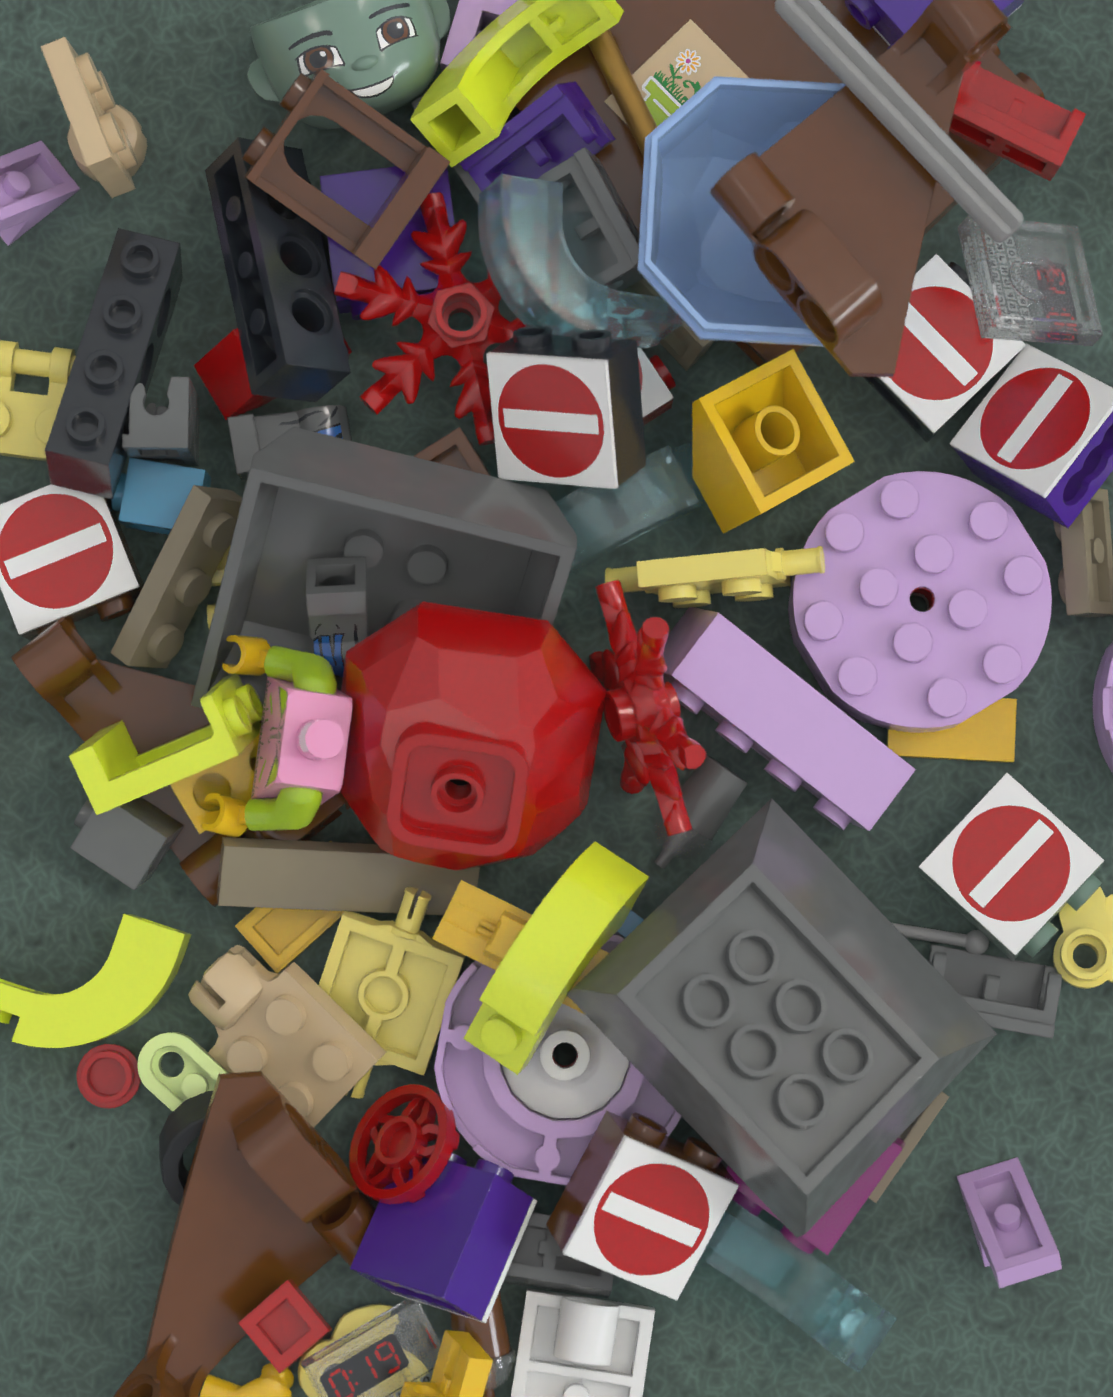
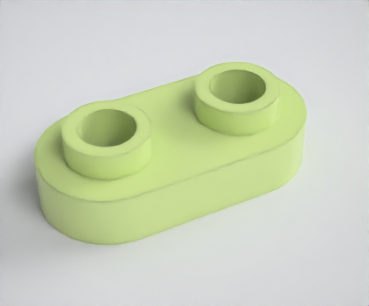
M167 1032L150 1039L143 1046L137 1063L138 1074L144 1086L171 1111H174L189 1098L206 1091H214L218 1074L229 1073L194 1039L179 1032ZM168 1052L178 1053L184 1061L183 1071L176 1077L166 1075L161 1068V1060Z

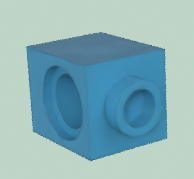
M129 458L127 474L121 473L114 498L112 499V510L120 511L119 521L126 528L169 535L193 485L210 487L212 478L203 469Z

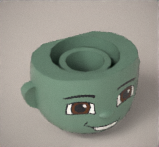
M315 0L250 27L258 58L248 65L246 72L248 82L254 92L264 100L279 101L280 103L301 72L311 79L318 69H323L330 74V78L384 115L412 102L423 94L433 81L440 62V40L449 31L451 18L448 3L446 0ZM307 116L299 120L308 126L320 130L342 128L334 121L323 116Z

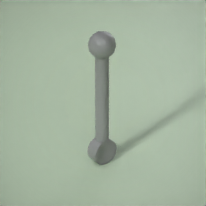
M892 923L905 938L965 947L973 955L984 953L989 946V939L979 930H972L968 934Z

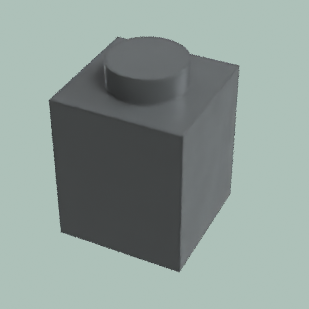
M142 797L99 815H96L88 799L75 818L74 825L79 827L81 831L70 848L131 889L136 890L152 877L184 825Z

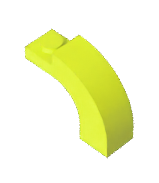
M616 0L516 1L482 30L449 63L424 94L410 120L438 153L450 161V167H454L499 137L510 113L521 98L557 64L619 23L624 10Z
M596 841L593 842L561 876L513 942L479 1000L483 1003L463 1039L518 1075L530 1062L568 992L572 989L584 969L601 947L622 927L649 876Z
M123 914L107 961L101 970L80 988L64 994H49L0 978V1022L9 1024L12 1014L19 1016L20 1018L11 1042L41 1048L79 1046L117 1034L146 1015L169 989L183 961L191 934L133 914Z

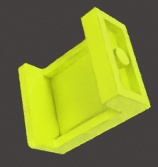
M230 674L223 677L200 698V703L210 723L209 725L141 754H138L123 720L96 732L69 755L96 815L238 756L256 738L261 729L260 720H262L263 706L253 686L249 683L243 685L238 674Z

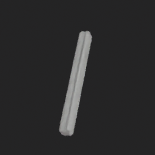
M819 0L775 1V10L781 18L994 242L1001 243L1005 241L1021 226L1024 220L1023 214Z

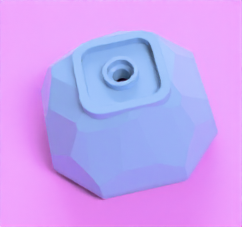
M715 76L645 137L638 271L700 340L824 347L760 271L753 254L754 244L712 197L710 190L738 162L752 153H757L758 156L763 154L845 87V84Z

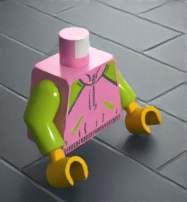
M230 635L226 638V641L238 643L241 657L238 664L222 663L224 671L230 674L261 676L266 673L268 676L252 796L246 803L244 800L213 792L208 794L204 798V802L219 806L220 813L214 823H203L201 827L204 830L234 838L241 836L247 827L251 831L301 829L312 822L320 805L338 794L341 790L353 706L352 697L336 689L337 683L333 668L329 661L322 656L281 646L270 647L267 640L261 637Z

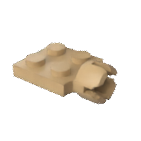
M66 37L41 46L70 122L67 140L78 167L85 175L94 181L100 182L112 198L136 189L131 177L136 174L144 162L147 150V139L141 131L142 126L130 111L121 105L115 104L101 71L97 72L88 52L79 56Z
M240 945L232 947L226 954L215 960L204 972L201 983L196 980L188 993L191 1003L215 1026L218 1033L216 1044L208 1054L229 1073L261 1071L313 1128L386 1053L295 962L289 965L283 972L277 974L268 971L245 947Z

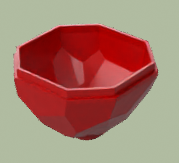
M421 602L346 651L341 692L352 697L353 706L343 783L340 792L377 845L395 857L457 871L534 855L581 815L588 803L606 689L548 620ZM461 779L469 782V784L460 786L452 783L450 780Z

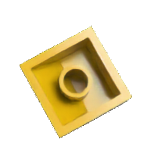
M794 349L692 402V478L723 534L855 462Z

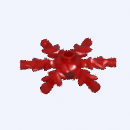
M430 193L420 205L427 233L412 231L411 238L415 244L433 259L419 264L424 269L438 275L436 289L430 294L418 295L411 278L406 276L403 288H401L387 270L378 266L376 270H373L375 282L341 271L334 295L368 303L360 313L362 320H372L395 313L392 326H397L411 316L422 324L423 335L419 343L401 341L396 343L405 354L383 357L372 363L374 369L385 373V375L359 397L375 415H378L401 390L407 404L414 403L418 395L422 372L433 382L435 378L434 359L444 355L452 356L458 361L461 369L451 381L450 387L464 384L456 404L455 416L461 419L472 411L478 444L480 446L495 443L488 367L483 362L485 350L492 344L508 341L513 337V332L519 328L547 326L552 328V333L555 335V331L562 324L560 318H549L527 325L530 311L524 312L512 321H508L499 312V301L503 295H526L517 285L519 283L547 278L549 270L536 264L553 251L562 240L554 229L546 223L535 231L521 247H519L515 235L509 234L503 245L499 266L488 256V278L477 283L470 282L464 277L461 269L471 257L472 251L458 254L466 233L467 223L462 219L450 227L443 193ZM456 313H465L471 317L473 326L466 331H456L450 328L448 321Z
M620 580L598 585L595 589L604 614L609 641L613 651L605 649L604 652L596 651L589 655L591 672L597 679L602 681L606 689L603 712L608 729L615 741H624L621 747L625 762L621 772L620 786L627 793L637 794L649 782L651 783L660 807L667 837L693 830L682 797L676 768L684 770L685 767L688 769L700 767L705 760L706 752L696 740L687 736L683 719L680 717V704L675 688L669 681H663V674L668 669L664 659V648L669 633L668 623L662 618L651 617L644 621L643 626L636 633Z

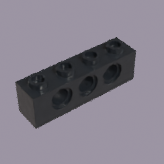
M238 137L205 169L251 394L316 403L351 373L349 353L344 343L336 307V295H334L335 292L332 288L325 257L323 236L316 227L244 177L251 165L244 161L242 157L253 140ZM284 146V155L288 165L298 176L311 184L307 175L302 149Z
M118 228L45 448L51 485L109 499L114 498L127 457V453L122 448L123 434H129L130 396L135 386L139 383L144 385L146 394L148 392L182 283L180 243Z

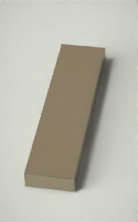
M222 837L216 897L218 906L398 913L405 894V888L413 887L417 888L418 891L411 913L414 912L418 897L423 890L432 896L425 915H444L461 880L475 887L478 886L480 867L455 871L416 863L395 857L382 850L377 844Z

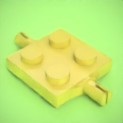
M817 546L816 548L795 550L776 548L775 552L761 548L636 561L637 566L606 568L605 583L620 580L624 593L645 591L646 594L654 593L658 595L659 602H672L675 608L710 605V594L722 593L723 596H735V601L740 602L760 601L774 598L773 588L791 586L790 576L825 573V556L823 547Z
M406 887L395 921H379L353 911H344L319 986L386 1051L375 1064L376 1066L394 1065L424 1076L441 1030L445 1002L459 978L466 956L431 939L420 930L432 896L422 890L414 912L411 913L418 889ZM372 1068L354 1086L352 1098L360 1099L364 1097Z

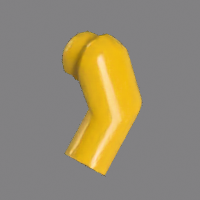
M268 1363L263 1366L259 1378L243 1386L209 1374L206 1377L199 1397H292L290 1388L294 1383V1374L290 1368L279 1374L274 1366Z

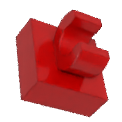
M292 1279L283 1283L238 1323L279 1374L287 1370L332 1330L331 1326Z

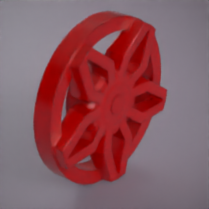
M418 1084L403 1085L381 1096L366 1111L352 1138L349 1152V1167L356 1186L364 1194L383 1204H400L407 1201L414 1203L425 1197V1191L443 1172L452 1151L458 1149L460 1134L456 1131L455 1117L452 1109L449 1110L438 1093ZM411 1101L403 1110L401 1116L387 1115L399 1105ZM436 1113H437V1116H438V1123H439V1125H435V1124H434V1123H435V1118H436ZM372 1138L375 1144V1153H373L366 1166L367 1150ZM437 1138L436 1144L428 1147V1142ZM423 1157L429 1159L425 1165L422 1162ZM413 1168V1178L409 1180V1170ZM393 1182L397 1186L391 1189H382Z

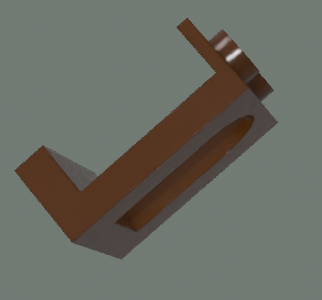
M318 69L311 79L301 72L279 103L288 113L276 131L273 133L266 127H263L243 155L242 159L251 165L244 177L376 270L450 161L431 147L420 143L330 78V74L323 69ZM307 116L326 117L405 172L369 225L298 176L288 165L284 155V140L298 120Z

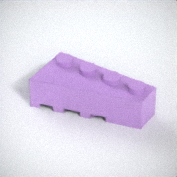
M689 607L669 633L664 648V659L668 669L663 674V681H669L673 685L679 699V704L696 715L701 709L717 721L719 726L715 731L740 751L747 753L752 748L769 761L764 768L765 771L793 792H796L800 785L819 799L813 808L838 828L844 830L849 823H852L855 826L870 831L916 770L720 613Z

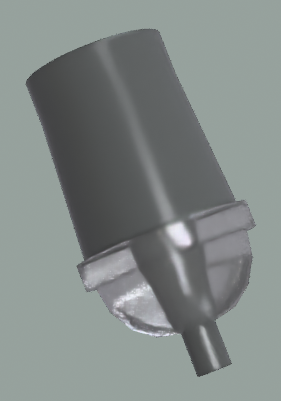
M706 754L703 764L694 770L681 787L682 797L693 830L667 837L662 814L659 810L657 812L659 818L655 824V836L663 850L654 862L665 869L673 856L679 859H692L699 856L705 849L710 850L714 844V836L748 783Z

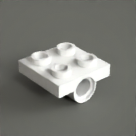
M527 1288L511 1397H642L655 1308Z

